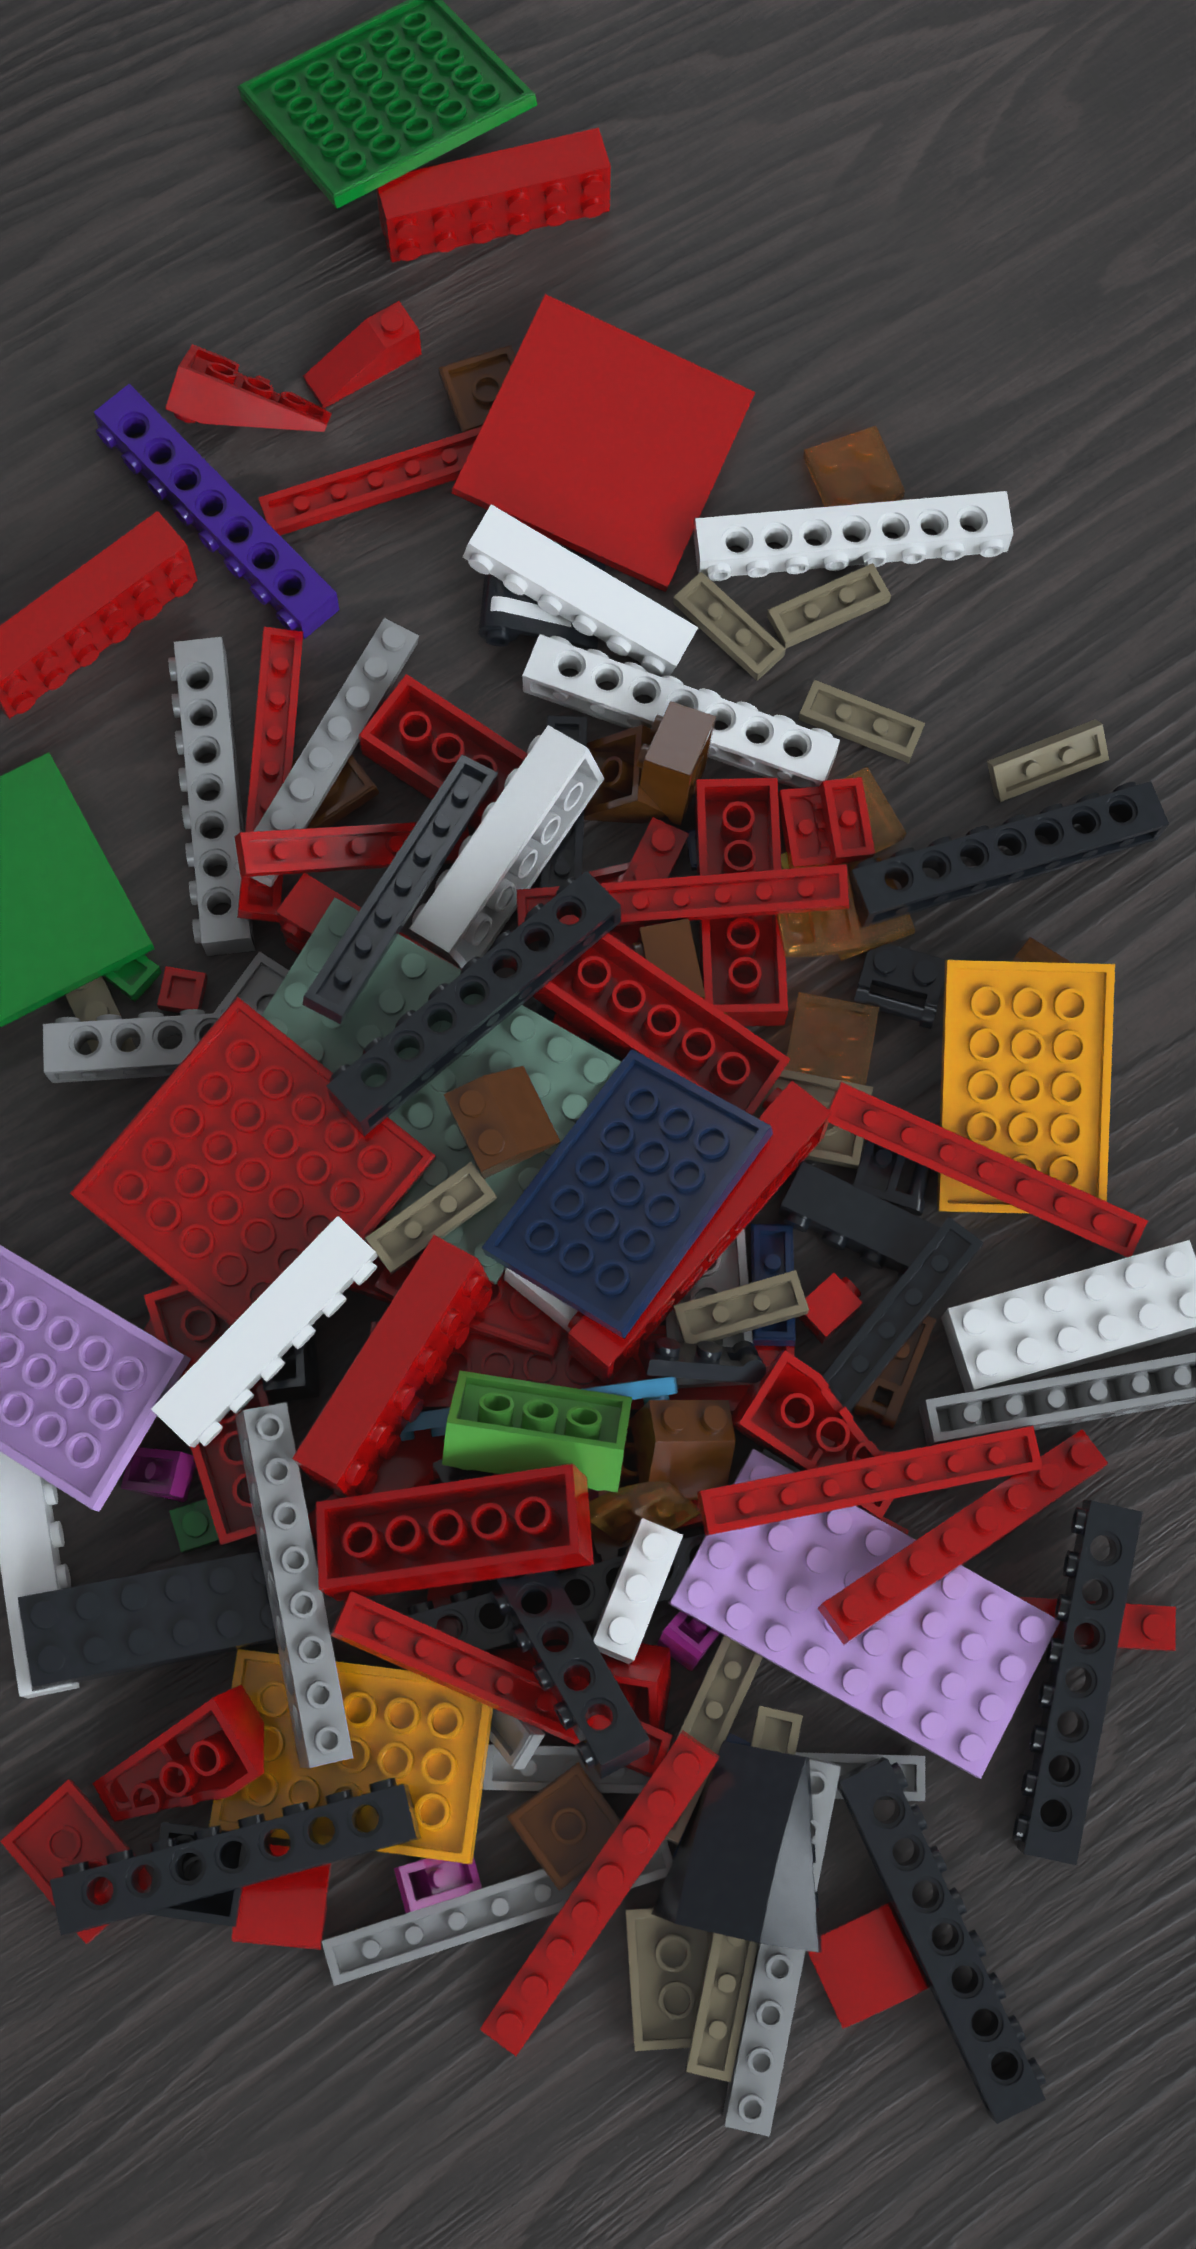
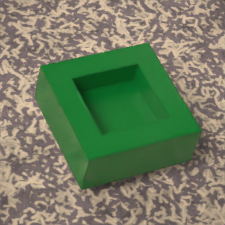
M142 955L103 975V977L128 998L136 1002L162 974V971L157 964L145 955Z
M207 1499L169 1511L179 1547L183 1554L219 1542Z

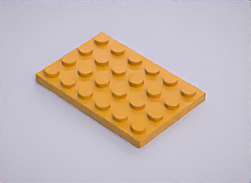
M945 960L940 1127L1107 1202L1115 964ZM938 1172V1211L1028 1213Z
M237 1649L231 1689L242 1684L264 1721V1774L228 1798L213 1799L209 1827L220 1825L221 1830L232 1831L239 1829L237 1820L264 1813L266 1821L283 1817L281 1808L307 1801L309 1809L327 1805L325 1796L346 1790H352L353 1797L371 1793L369 1784L395 1778L397 1785L407 1784L409 1786L421 1839L377 1851L472 1864L493 1715L492 1707L409 1670L335 1661L354 1758L312 1768H300L279 1654ZM371 1805L362 1807L357 1813L356 1822L362 1831H372L379 1822L378 1812ZM327 1817L320 1818L313 1826V1836L320 1844H326L331 1841L335 1833L334 1824ZM283 1829L276 1830L271 1835V1837L290 1839L288 1833Z

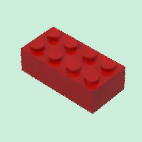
M407 674L359 734L363 755L431 800L461 755L497 772L498 775L494 786L469 823L476 830L482 823L481 818L487 806L492 802H496L503 792L508 775L514 769L519 768L527 757L526 752Z

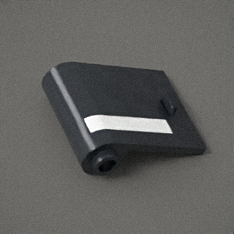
M579 556L605 572V564L592 558ZM491 574L484 576L478 633L482 638L486 639L485 641L488 644L502 647L516 640L520 634L536 638L541 634L549 638L551 636L562 637L568 640L572 646L584 649L598 648V637L580 633L573 627L571 621L559 614L551 615L539 607L537 601L525 594L518 595L511 592L504 586L503 581Z

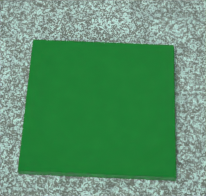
M406 0L238 86L240 96L337 209L538 106L535 93L443 0Z
M49 752L0 776L1 1028L155 949Z

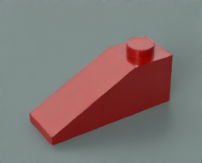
M400 301L365 319L303 375L304 381L324 409L422 355L419 329Z

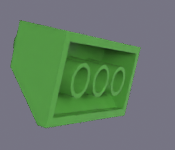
M459 1371L446 1422L442 1465L457 1467L462 1470L506 1474L574 1464L587 1477L588 1488L596 1491L618 1492L632 1397Z

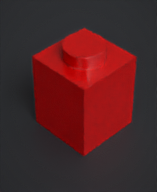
M833 1273L805 1298L809 1312L797 1318L823 1344L860 1310L863 1304L859 1299L861 1293L847 1277L840 1279Z

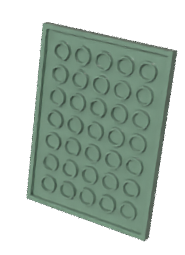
M334 898L261 1015L332 1073L345 1064L352 1065L363 1056V1050L372 1040L377 1037H386L395 1029L397 1021L410 1010L417 1011L426 1004L429 995L435 988L443 983L449 985L461 975L459 968L398 934L341 1024L302 1005L305 993L359 912L337 898ZM471 994L465 997L463 1002L468 1005H476L482 1002L484 997L479 994ZM521 1005L388 1116V1118L436 1156V1159L385 1221L391 1220L469 1162H472L478 1170L446 1104L444 1094L481 1076L524 1066L562 1142L620 1065L621 1061ZM438 1021L430 1029L435 1032H444L452 1024L447 1021ZM411 1047L405 1048L399 1052L398 1057L405 1060L412 1059L419 1051ZM372 1075L366 1080L365 1084L369 1087H378L385 1082L386 1077ZM559 1144L484 1179L497 1196V1199L442 1238L477 1257L489 1278L488 1280L494 1285L497 1284L506 1267L485 1255L482 1246Z

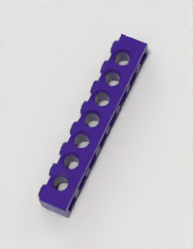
M130 384L126 385L94 411L99 427L96 429V433L101 441L109 449L115 446L123 454L121 458L130 471L135 475L140 472L148 480L147 485L152 493L161 501L166 498L174 506L172 510L176 517L185 526L188 527L192 524L199 531L198 537L204 546L212 553L217 550L225 558L224 564L237 579L243 576L251 584L250 590L256 599L263 605L269 603L277 611L276 617L287 630L303 631V638L306 639L340 610L337 593ZM144 433L141 437L130 438L133 434ZM160 459H169L164 464H155ZM184 485H195L190 490H181ZM212 510L221 511L216 516H206ZM237 536L247 537L246 540L240 543L231 542ZM263 562L273 563V565L267 569L257 568L258 565H260ZM296 588L300 590L297 594L292 596H286L283 594L287 589Z

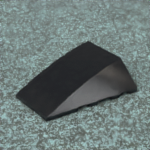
M723 1741L717 1754L720 1757L710 1771L651 1914L674 1924L755 1943L820 1953L822 1952L821 1935L817 1934L816 1912H819L818 1891H815L813 1871L816 1855L815 1844H812L810 1824V1821L813 1820L809 1758Z

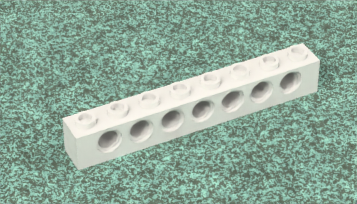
M1007 491L695 518L693 537L698 574L703 572L712 581H723L731 576L748 575L749 577L759 578L774 572L786 571L789 574H801L809 569L819 568L837 571L847 566H867L872 563L875 567H879L887 562L903 561L907 564H916L925 559L942 558L951 561L966 555L981 554L983 557H994L1008 551L1013 536ZM969 525L974 527L977 531L968 532L964 530L961 526ZM923 529H933L938 534L928 535ZM893 532L897 534L899 538L891 539L886 537L883 533ZM853 535L861 541L850 542L845 537ZM817 539L822 544L813 546L808 544L806 540ZM771 542H777L781 544L783 548L773 549L770 548L767 544ZM740 546L744 551L736 553L730 551L728 547Z
M539 634L522 675L523 692L627 729L639 725L652 728L656 715L664 716L670 701L716 716V721L726 723L728 728L713 730L709 758L765 778H777L779 783L793 788L820 786L822 781L827 780L840 743L839 739L833 738V735L826 730L820 728L810 730L796 725L789 717L783 715L771 716L759 712L755 706L749 703H734L722 699L719 694L710 689L701 688L697 690L688 687L673 676L663 675L660 677L651 674L636 663L626 662L623 664L609 659L605 653L599 650L588 649L586 651L572 646L568 640L559 636H551L549 638ZM572 668L577 670L579 674L574 677H566L560 672L564 669ZM608 681L614 683L616 687L612 690H602L597 685ZM645 694L651 696L654 700L643 704L634 698ZM759 734L766 741L758 744L753 743L747 739V736ZM789 747H796L803 752V755L792 757L784 750Z

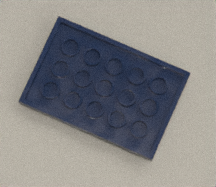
M631 1049L482 1246V1249L488 1257L624 1339L773 1135L772 1127Z

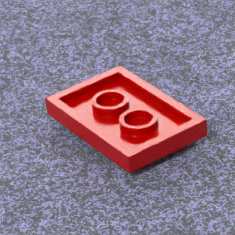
M68 1779L0 1841L54 1907L50 1880L63 1877V1867L89 1861L90 1869L107 1865V1855L130 1850L129 1846L72 1779ZM146 1866L141 1869L138 1875L139 1886L144 1891L151 1887L153 1877ZM105 1877L101 1878L94 1888L95 1897L102 1904L107 1903L113 1895V1885ZM109 1924L77 1932V1934L85 1944H88Z

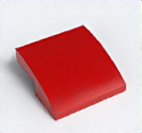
M862 777L822 781L820 786L779 791V810L789 869L839 865L875 855Z
M269 1845L271 1851L277 1856L284 1855L290 1848V1846ZM332 1863L243 1887L237 1925L232 1928V1942L321 1950Z
M890 1902L821 1934L822 1952L807 1951L843 2029L882 2012L930 1987Z

